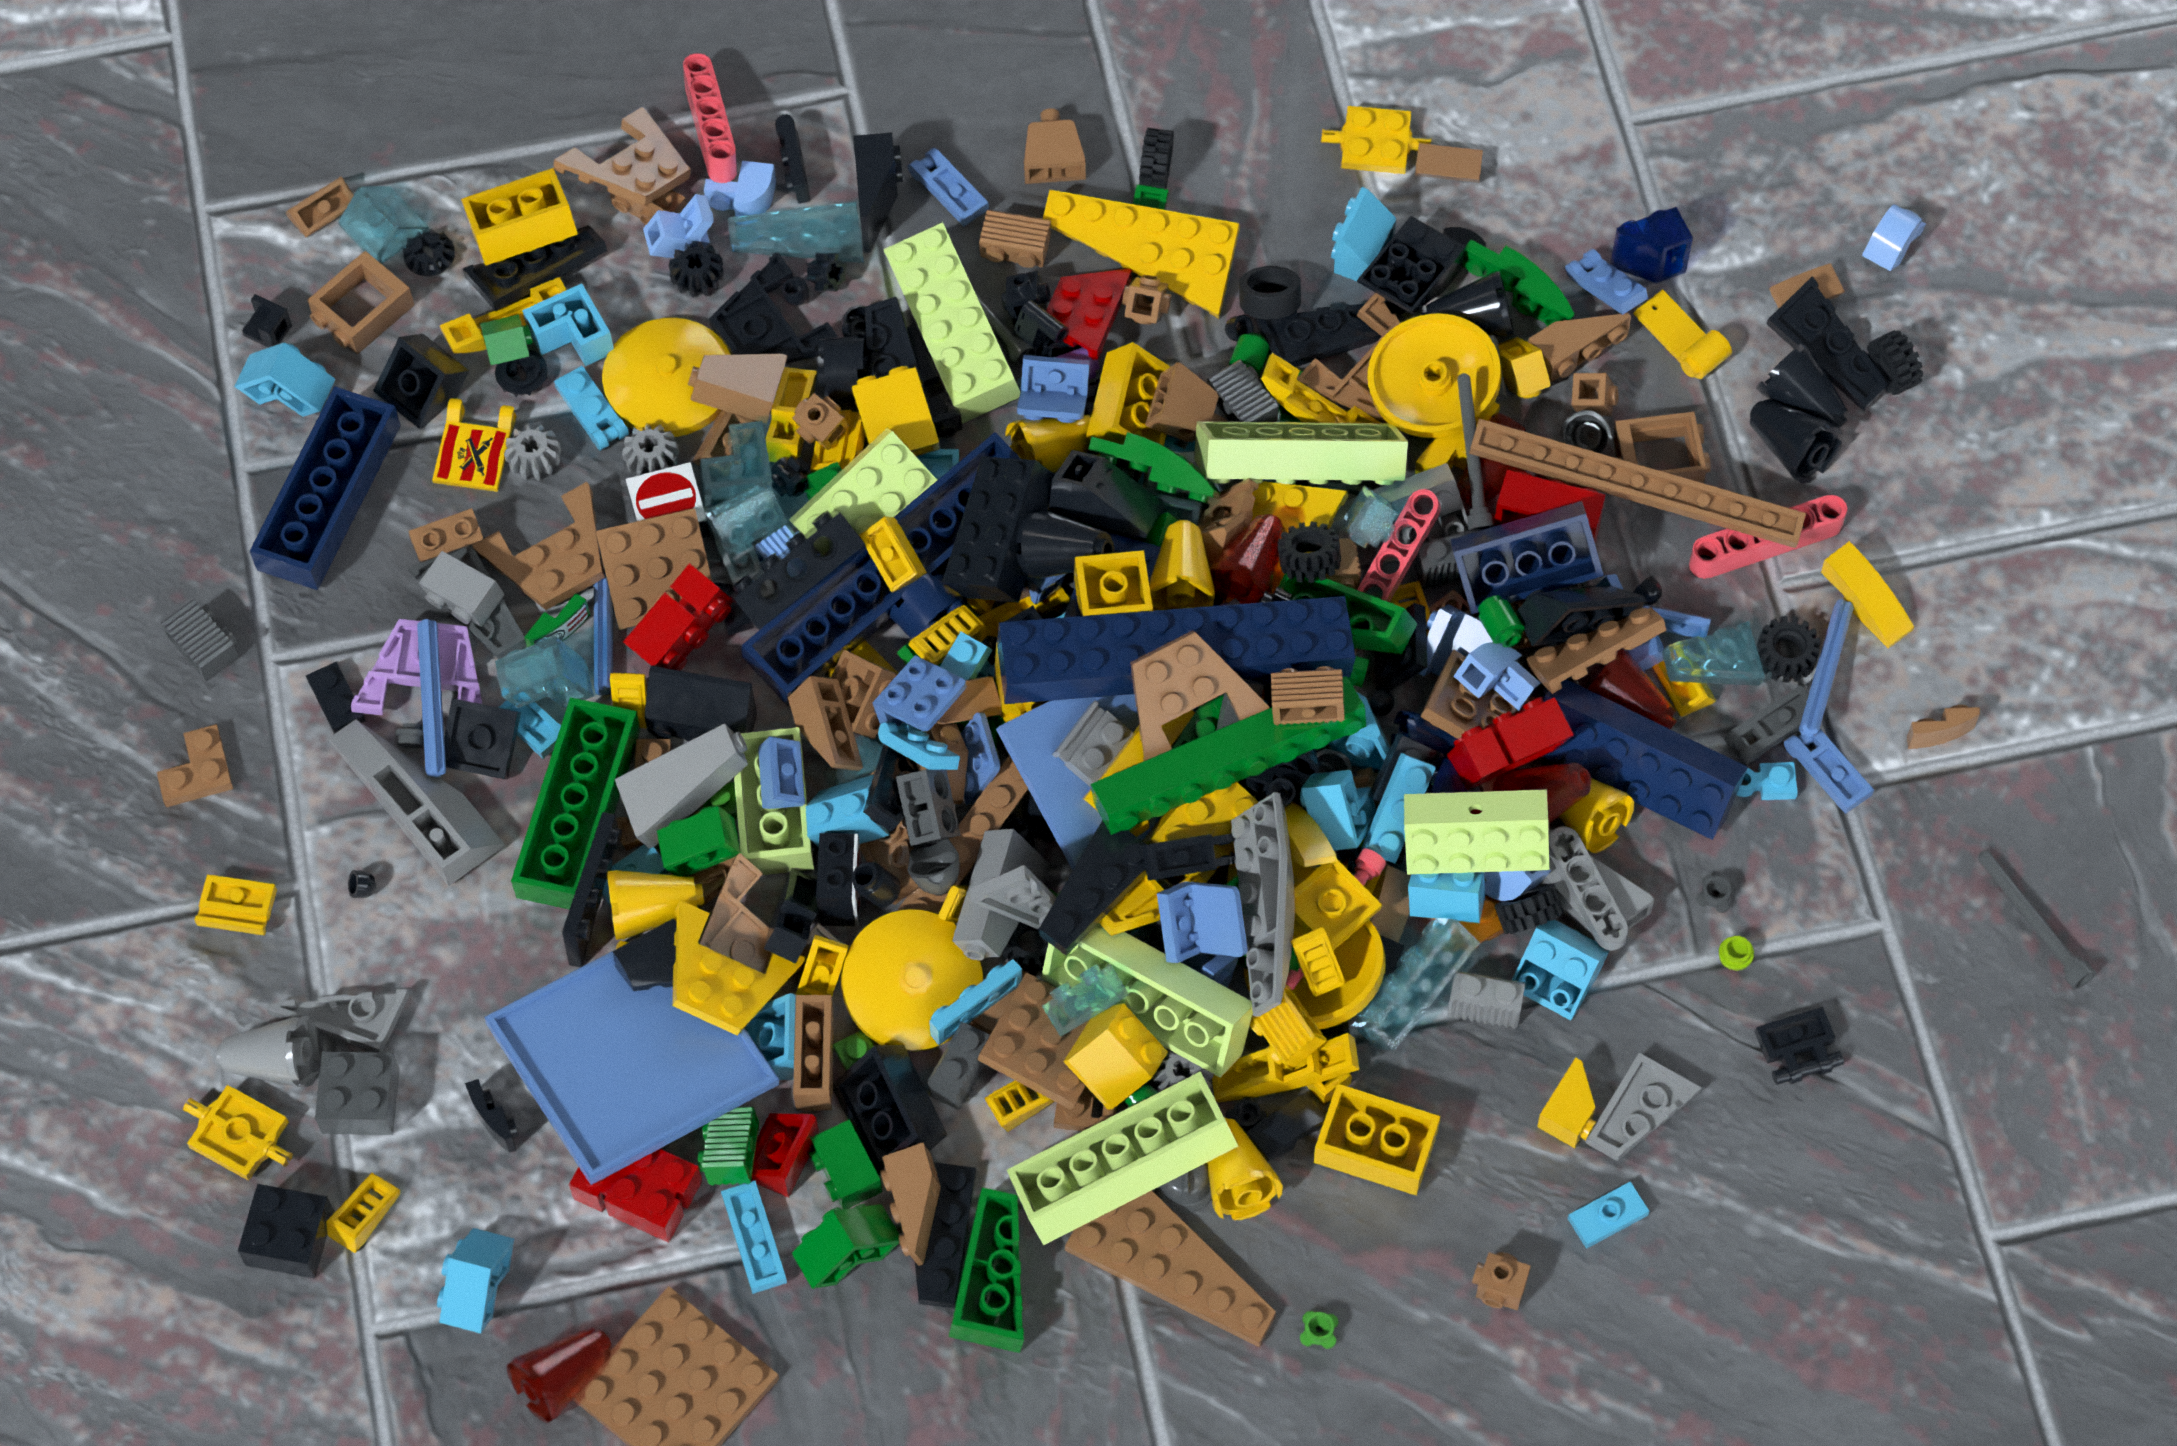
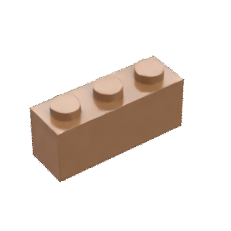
M796 995L793 1097L796 1111L832 1110L834 1007L831 995Z

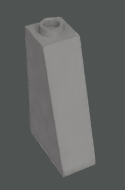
M724 723L615 779L637 839L649 849L659 843L657 830L667 827L672 821L688 818L748 765L744 754L748 748L740 732L734 733Z
M1548 828V834L1550 835L1552 830ZM1558 839L1557 847L1563 846L1568 854V861L1572 858L1569 853L1571 842L1565 843L1562 839ZM1549 855V869L1551 872L1539 886L1554 884L1564 910L1563 914L1581 934L1596 941ZM1590 855L1626 920L1629 929L1651 914L1655 899L1649 893ZM1581 866L1570 870V875L1577 881L1586 880L1590 876L1587 869ZM1594 895L1586 899L1587 906L1592 910H1601L1606 905L1605 901L1599 896ZM1608 916L1605 917L1604 921L1607 927L1604 935L1611 934L1613 938H1617L1619 930L1613 931L1607 923Z
M1014 829L984 832L952 940L964 952L966 957L973 960L1000 957L1019 921L970 902L969 888L983 883V880L988 877L1000 876L1023 865L1042 882L1049 869L1050 864Z

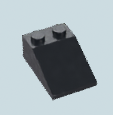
M892 132L853 136L864 253L871 252L898 196L897 183L903 182L900 145H893Z

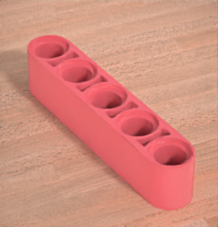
M701 53L691 54L683 61L684 85L706 169L711 180L717 183H727L737 176L736 147L711 59Z
M1419 489L1409 497L1359 585L1358 591L1366 593L1369 588L1377 586L1383 591L1382 600L1391 601L1440 514L1441 504L1432 491ZM1422 498H1430L1433 500L1434 505L1431 512L1425 515L1418 514L1415 507L1416 503ZM1406 527L1414 528L1417 533L1416 539L1410 544H1402L1399 541V534ZM1389 557H1396L1400 562L1399 569L1393 574H1386L1382 570L1384 560Z
M1826 495L1790 507V509L1806 513L1803 523L1805 528L1801 531L1796 548L1731 529H1724L1703 536L1693 544L1689 562L1690 571L1698 578H1712L1834 537L1842 530L1847 513V505L1839 496ZM1824 514H1831L1835 518H1828ZM1731 545H1739L1743 549H1735ZM1701 555H1707V556L1711 557L1712 559H1711V560H1706V559L1701 558L1700 556H1701Z

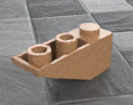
M1625 313L1623 315L1615 314L1557 321L1530 337L1528 343L1542 350L1551 383L1559 377L1565 378L1569 376L1584 361L1594 360L1609 345L1621 343L1629 334L1631 315Z
M920 1143L883 1156L885 1170L881 1171L884 1186L887 1191L892 1190L895 1201L890 1203L892 1216L896 1224L901 1223L904 1233L899 1236L902 1251L906 1257L911 1256L918 1266L924 1264L941 1188L932 1154L924 1143Z

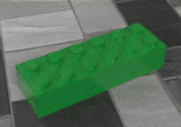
M570 697L511 879L516 898L570 910L602 812L615 813L620 797L615 779L628 772L636 746V739H638L641 730L637 711Z

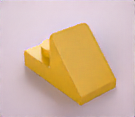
M815 935L796 994L833 996L849 945Z

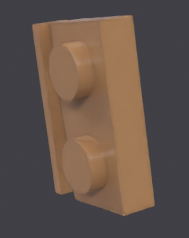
M1248 478L1221 491L1219 499L1209 497V508L1203 510L1199 525L1244 513L1246 517L1245 528L1253 517L1252 509L1256 497L1252 495V492L1257 490L1259 485Z

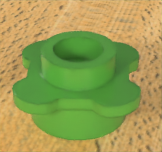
M1306 1312L1302 1317L1305 1327L1304 1332L1300 1335L1301 1343L1307 1347L1316 1344L1322 1345L1325 1349L1333 1348L1336 1344L1334 1328L1338 1326V1318L1331 1313ZM1321 1327L1323 1331L1321 1333L1316 1332V1328Z

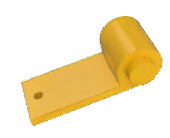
M1663 289L1633 313L1680 363L1684 373L1691 378L1702 379L1732 355V348L1728 340L1720 332L1710 330L1705 334Z

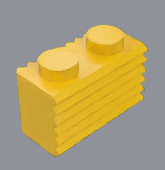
M1285 985L1280 1005L1260 1017L1253 1016L1252 1014L1250 1027L1258 1036L1264 1035L1270 1044L1267 1047V1051L1279 1065L1283 1063L1296 1067L1327 1041L1288 985Z

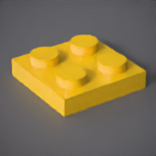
M1338 860L1334 863L1322 864L1294 888V918L1308 933L1324 927L1333 951L1379 912L1382 904Z

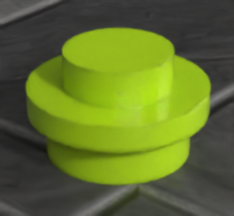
M1731 936L1721 943L1718 956L1725 967L1738 971L1747 968L1752 963L1754 949L1746 938Z

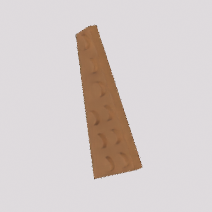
M1153 1191L1073 1230L1065 1245L1066 1252L1257 1347H1260L1276 1317V1311Z

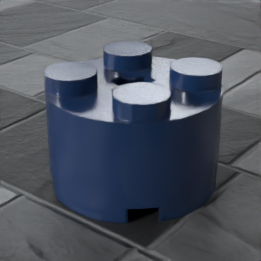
M935 570V576L928 572L912 583L901 595L904 599L902 605L898 608L894 604L890 610L889 617L911 640L954 609L967 605L966 598L942 582L944 575L939 570Z

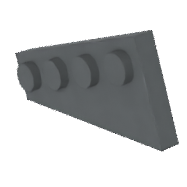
M472 545L447 553L490 577ZM436 558L419 562L409 568L408 571L420 582ZM503 598L482 627L472 621L469 624H465L458 620L463 626H467L468 631L499 661L526 646L525 636ZM445 607L450 613L452 612L451 609Z

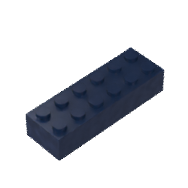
M334 386L249 551L257 571L315 590L319 589L401 427L394 405Z
M1567 679L1560 682L1562 689L1553 694L1548 691L1544 702L1555 697L1574 735L1557 750L1542 756L1543 758L1624 791L1635 803L1711 840L1714 839L1728 817L1748 769L1747 766Z

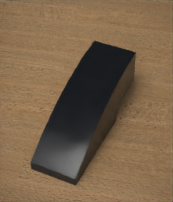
M791 868L772 917L764 945L765 950L795 964L808 942L811 924L818 912L816 879Z

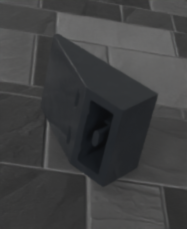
M1410 216L1361 274L1357 282L1413 314L1443 293L1461 272L1466 247Z
M1072 450L1052 479L1049 511L1074 521L1091 525L1096 529L1122 532L1131 538H1147L1165 509V504L1105 457Z

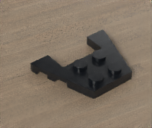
M779 252L774 253L769 258V263L761 271L757 270L750 277V282L740 292L736 291L709 318L710 326L722 339L731 355L784 354L787 355L786 363L819 357V340L838 337L828 322L797 337L767 293L782 286L788 279L793 278L792 270Z

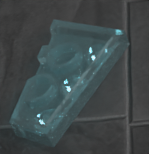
M1749 621L1741 623L1736 628L1730 630L1726 628L1717 630L1713 635L1706 637L1696 636L1669 644L1662 651L1670 681L1759 686L1765 680Z

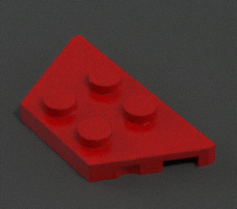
M1131 269L1060 278L1046 311L1069 328L1068 335L1063 342L1071 347H1075L1077 344L1088 350L1089 358L1098 360L1122 304L1125 287L1131 283Z

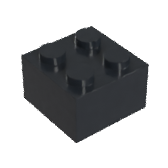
M257 1184L237 1251L245 1266L315 1279L328 1236L326 1221L335 1212L328 1197Z

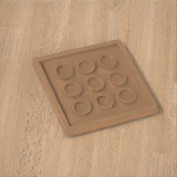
M668 1286L571 1394V1398L628 1446H721L780 1378L779 1374Z

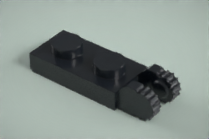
M787 114L779 115L777 120H775V125L782 147L780 148L784 167L789 166L790 173L785 174L787 189L789 193L795 192L798 204L806 203L811 199L799 134L793 117Z
M1232 833L1213 837L1211 834L1143 845L1142 850L1148 881L1217 869L1218 866L1235 864V855L1232 854L1215 858L1213 846L1215 844L1226 845L1233 842L1234 837Z

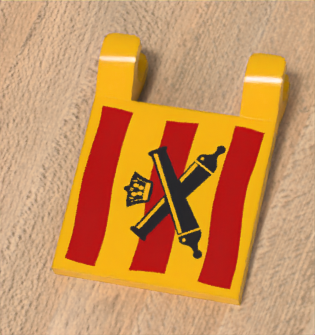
M449 399L446 423L432 478L433 483L498 492L505 463L506 438L511 437L517 419L514 407L508 405L501 406L497 428L461 423L465 414L463 402L461 399Z

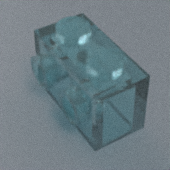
M764 480L704 512L722 547L729 555L733 552L741 553L752 546L753 541L762 536L768 537L773 532L778 533V529L788 523L772 489Z
M1364 486L1344 516L1343 522L1347 528L1346 533L1349 534L1348 537L1364 548H1366L1368 543L1377 548L1381 541L1386 543L1396 527L1392 523L1399 513L1392 502Z
M1095 964L1079 974L1082 981L1071 987L1067 981L1049 992L1053 999L1045 1003L1042 1008L1060 1037L1129 995L1111 964L1100 969L1098 964Z

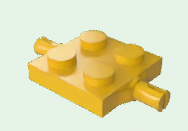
M1347 106L1346 122L1342 127V131L1322 129L1321 143L1340 144L1342 151L1341 169L1405 174L1406 161L1411 150L1418 151L1419 143L1431 145V138L1412 137L1410 129L1411 111Z
M227 1085L218 1099L208 1107L195 1101L193 1098H189L187 1100L188 1104H184L183 1111L199 1119L196 1131L187 1142L189 1148L249 1181L260 1164L268 1157L284 1167L289 1164L287 1160L291 1161L293 1153L276 1145L279 1136L289 1123L287 1117L235 1088Z

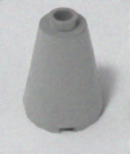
M296 1016L225 1037L217 1047L216 1058L218 1064L227 1073L297 1087H308L313 1085L319 1072H313L314 1061H321L320 1037L315 1023H308L306 1021L310 1017Z

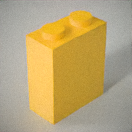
M900 366L890 370L887 376L877 379L875 375L859 379L857 385L851 386L868 444L873 442L888 428L897 435L915 456L940 449L937 433L916 367L908 369V366Z

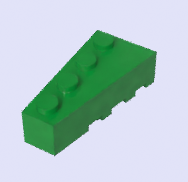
M1287 573L1284 574L1278 587L1292 594L1289 600L1345 596L1354 649L1403 653L1417 626L1416 621L1405 608L1327 578L1320 581L1319 577H1316L1313 583H1309L1308 578H1304L1302 583L1297 582L1296 576L1291 580L1287 577Z
M982 1187L977 1202L948 1337L1020 1353L1024 1342V1330L1022 1326L1023 1308L1020 1282L1018 1197L1015 1194Z

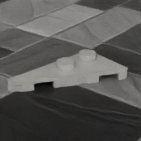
M396 989V993L373 995V992H363L355 996L347 994L318 997L317 1001L296 1002L295 999L281 1000L278 1003H269L267 1011L269 1015L283 1020L296 1016H308L310 1018L306 1021L308 1023H315L319 1033L372 1052L382 1053L410 995L408 990Z

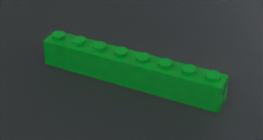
M1347 676L1343 677L1344 721L1340 722L1337 720L1336 722L1329 721L1328 723L1323 721L1313 724L1310 722L1304 724L1302 722L1292 725L1287 723L1286 725L1279 724L1277 726L1273 722L1271 707L1091 783L1094 806L1111 835L1132 829L1136 824L1150 818L1160 817L1169 810L1186 803H1193L1204 795L1216 790L1226 789L1237 781L1249 776L1259 775L1270 767L1282 762H1290L1303 753L1323 748L1329 742L1357 733L1360 729L1366 727L1365 705Z

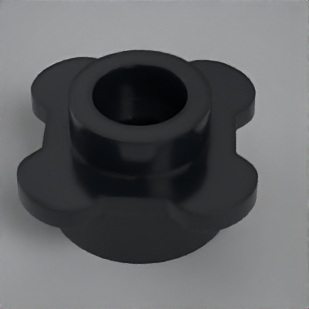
M1252 1097L1242 1098L1233 1109L1227 1110L1225 1118L1237 1121L1245 1133L1268 1116L1265 1111H1261L1260 1106ZM1244 1115H1249L1250 1119L1245 1120L1243 1117Z

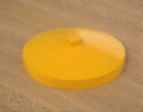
M1437 313L1413 317L1391 329L1379 341L1371 355L1367 379L1374 406L1384 420L1396 426L1398 430L1413 436L1440 438L1463 431L1457 383L1458 376L1461 373H1466L1470 376L1475 420L1477 423L1479 419H1482L1496 401L1501 386L1502 372L1497 349L1490 337L1479 326L1455 315Z
M682 318L650 320L635 326L623 334L613 345L614 349L608 353L602 372L605 397L617 416L622 419L627 427L643 431L646 423L653 430L661 424L664 432L671 431L674 437H679L706 427L720 414V409L690 400L694 387L689 386L688 382L693 366L700 368L704 355H731L722 339L708 327Z
M908 909L891 912L875 919L857 935L850 945L842 965L841 990L848 1013L864 1034L881 1045H904L907 1052L930 1050L952 1039L954 1035L938 1045L931 1037L929 1021L933 1013L944 1005L949 1007L957 1001L960 994L970 985L975 984L977 986L983 981L980 960L966 957L964 952L952 941L957 925L940 919L936 913Z
M1295 918L1293 939L1308 933ZM1370 920L1334 950L1345 979L1344 985L1315 997L1312 995L1303 976L1295 989L1292 990L1319 1029L1336 1026L1357 1015L1371 1002L1382 984L1386 968L1385 950L1380 935ZM1244 968V978L1250 993L1248 970Z

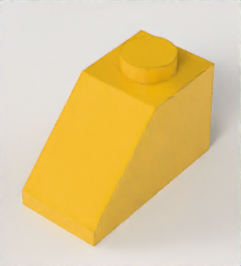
M1519 337L1498 344L1504 382L1510 392L1527 399L1540 395L1542 389L1551 386L1540 348Z
M1575 1057L1540 1113L1537 1125L1541 1130L1573 1148L1576 1147L1581 1138L1585 1141L1587 1140L1597 1123L1592 1120L1595 1104L1584 1066L1580 1059Z

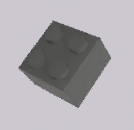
M322 1051L315 1120L322 1134L393 1135L400 1072L394 1053Z

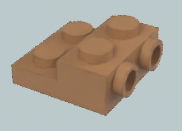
M843 650L831 679H838L853 732L874 740L880 723L872 702L898 674L852 652Z

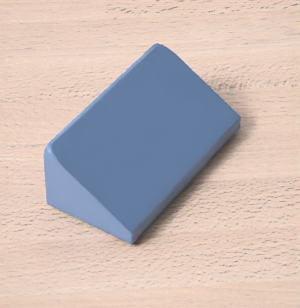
M1643 605V608L1652 607L1664 619L1667 629L1665 632L1706 640L1711 620L1709 617Z
M769 736L758 748L762 807L765 809L803 806L805 804L801 742Z

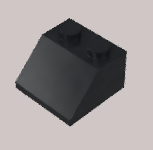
M425 334L402 336L398 338L373 392L388 404L394 405L401 415L420 429L424 428L448 406L449 399L457 397L469 370Z

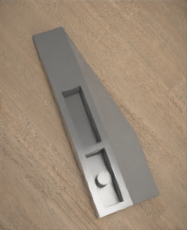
M1447 463L1407 477L1405 481H1396L1392 485H1384L1352 498L1346 501L1343 506H1340L1333 518L1334 522L1331 527L1335 530V534H1338L1339 539L1354 538L1356 540L1360 565L1372 564L1409 497L1419 489L1432 491L1441 504L1440 514L1424 542L1468 531L1467 515L1455 479ZM1430 498L1420 499L1415 506L1416 512L1421 515L1430 513L1434 506L1433 500ZM1411 527L1402 529L1399 534V541L1402 544L1412 543L1417 536L1416 530ZM1389 557L1385 559L1383 563L1399 561V559L1396 557Z
M357 719L328 738L331 745L448 886L505 846L504 842L461 792L439 777L427 776L424 766Z
M1276 792L1231 820L1232 835L1234 837L1235 866L1239 880L1238 885L1248 948L1246 964L1249 974L1250 998L1253 1016L1257 1017L1281 1004L1289 973L1292 952L1290 941L1293 940L1294 876L1287 817L1281 795Z

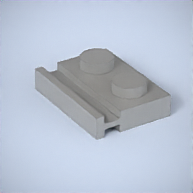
M1096 700L1087 707L1052 754L1055 758L1059 757L1065 762L1064 765L1090 787L1091 783L1100 779L1133 734L1129 728L1109 711L1105 712L1101 709Z

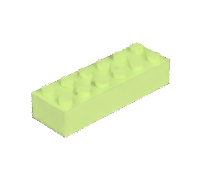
M943 222L883 249L955 409H959L961 413L962 424L1018 399L1021 392Z
M1197 421L1194 460L1206 479L1219 484L1229 483L1230 479H1243L1244 481L1249 478L1257 484L1262 483L1263 479H1276V482L1281 484H1294L1296 480H1309L1313 484H1328L1329 480H1342L1341 482L1345 484L1358 485L1362 483V480H1374L1375 483L1380 485H1392L1395 481H1405L1408 441L1396 426L1389 423Z
M1100 923L1067 956L1048 943L1041 979L1095 1009L1124 1003L1164 1047L1218 1077H1221L1242 1056L1253 1014L1252 1001L1181 962H1167L1166 954L1126 932L1111 936Z
M1200 1071L1007 1169V1172L1030 1223L1042 1244L1045 1245L1238 1147V1144Z

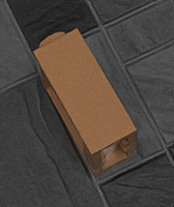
M366 251L361 253L308 299L312 312L310 314L312 321L322 330L327 328L342 348L348 346L357 355L414 306L410 288ZM365 279L382 293L386 299L352 328L330 308Z
M1694 412L1615 421L1613 442L1617 459L1638 464L1633 442L1684 437L1691 467L1659 471L1704 483L1706 473L1711 470L1708 452L1703 453L1701 445L1704 443L1702 424H1697Z

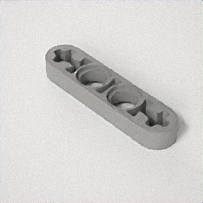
M1563 826L1554 829L1549 835V855L1596 942L1606 950L1613 951L1621 948L1628 936L1629 928L1581 838L1570 827ZM1558 839H1562L1565 843L1571 842L1569 853L1572 858L1568 861V854L1563 846L1557 847ZM1581 866L1587 869L1590 876L1586 880L1577 881L1570 875V870ZM1594 895L1599 896L1605 901L1606 905L1601 910H1592L1587 906L1586 899ZM1608 916L1607 923L1613 931L1619 930L1617 938H1613L1611 934L1604 935L1607 927L1604 921L1605 917Z

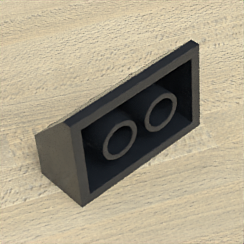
M1589 585L1581 589L1565 587L1557 591L1545 592L1544 590H1536L1530 593L1516 613L1524 626L1531 645L1540 646L1565 643L1573 635L1586 634L1598 629L1605 622L1626 618L1634 610L1640 609L1647 601L1643 595L1614 586L1596 587V585Z
M656 666L650 667L644 717L648 733H652L654 736L662 739L676 737L689 742L724 723L734 733L753 732L757 710L752 683Z
M874 1045L833 1082V1089L847 1119H850L878 1175H881V1171L885 1170L883 1156L920 1143H924L930 1151L948 1136L904 1045Z

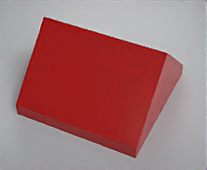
M769 1113L757 1137L751 1182L756 1181L757 1185L788 1198L790 1197L809 1159L808 1152L813 1151L810 1138L819 1134L817 1118L814 1115Z

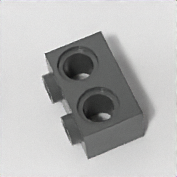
M925 769L896 777L911 846L961 836L947 770Z

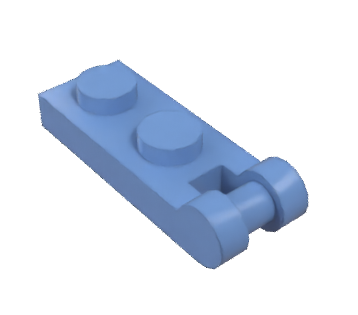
M936 148L926 152V157L922 160H915L908 165V170L912 177L920 181L963 227L985 213L987 209L989 210V202ZM931 168H935L931 173L928 171Z
M1595 249L1584 253L1581 260H1573L1565 266L1566 273L1572 281L1622 315L1648 299L1645 287L1603 260Z
M1821 729L1813 738L1800 734L1797 737L1792 735L1784 741L1786 751L1793 758H1797L1845 814L1873 795L1874 789ZM1810 744L1817 747L1812 752L1807 748Z

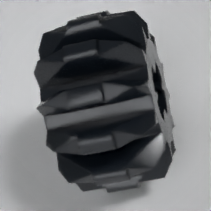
M699 241L696 247H691L686 242L684 246L685 251L675 249L674 259L669 260L670 281L673 285H677L680 294L689 291V294L694 298L697 292H702L707 297L708 288L718 290L719 280H722L724 277L722 257L720 254H716L712 245L704 248L703 244Z

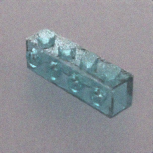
M1437 918L1428 923L1422 931L1423 937L1420 941L1402 955L1400 966L1394 973L1387 975L1383 979L1379 988L1380 991L1357 1014L1358 1018L1352 1026L1375 1048L1394 1051L1479 945L1480 942L1456 919Z

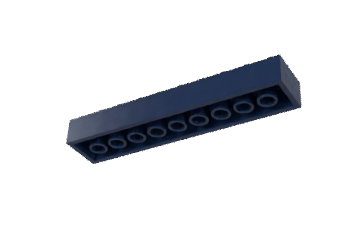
M996 432L894 516L926 572H930L933 576H935V570H939L942 574L946 572L981 457L1021 459ZM864 545L742 644V658L788 706L790 705L788 697L810 676L823 677L831 667L833 668L837 665L843 650L851 652L890 620L889 613L894 604L898 608L902 605L904 599L901 595L911 584L891 592Z
M1345 596L999 622L997 649L1004 703L1015 704L1134 694L1130 662L1192 630L1242 679L1270 684L1271 673L1280 672L1287 668H1293L1298 671H1313L1323 666L1342 669V677H1351L1356 657Z

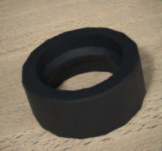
M1263 266L1254 268L1246 272L1239 280L1240 307L1244 313L1254 318L1279 319L1295 313L1301 306V279L1296 272L1285 267Z

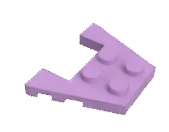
M398 620L381 649L379 658L372 671H369L365 677L364 685L360 692L353 698L351 703L352 712L383 715L388 684L421 687L417 624L421 621ZM437 623L441 690L458 691L457 699L482 704L467 626Z

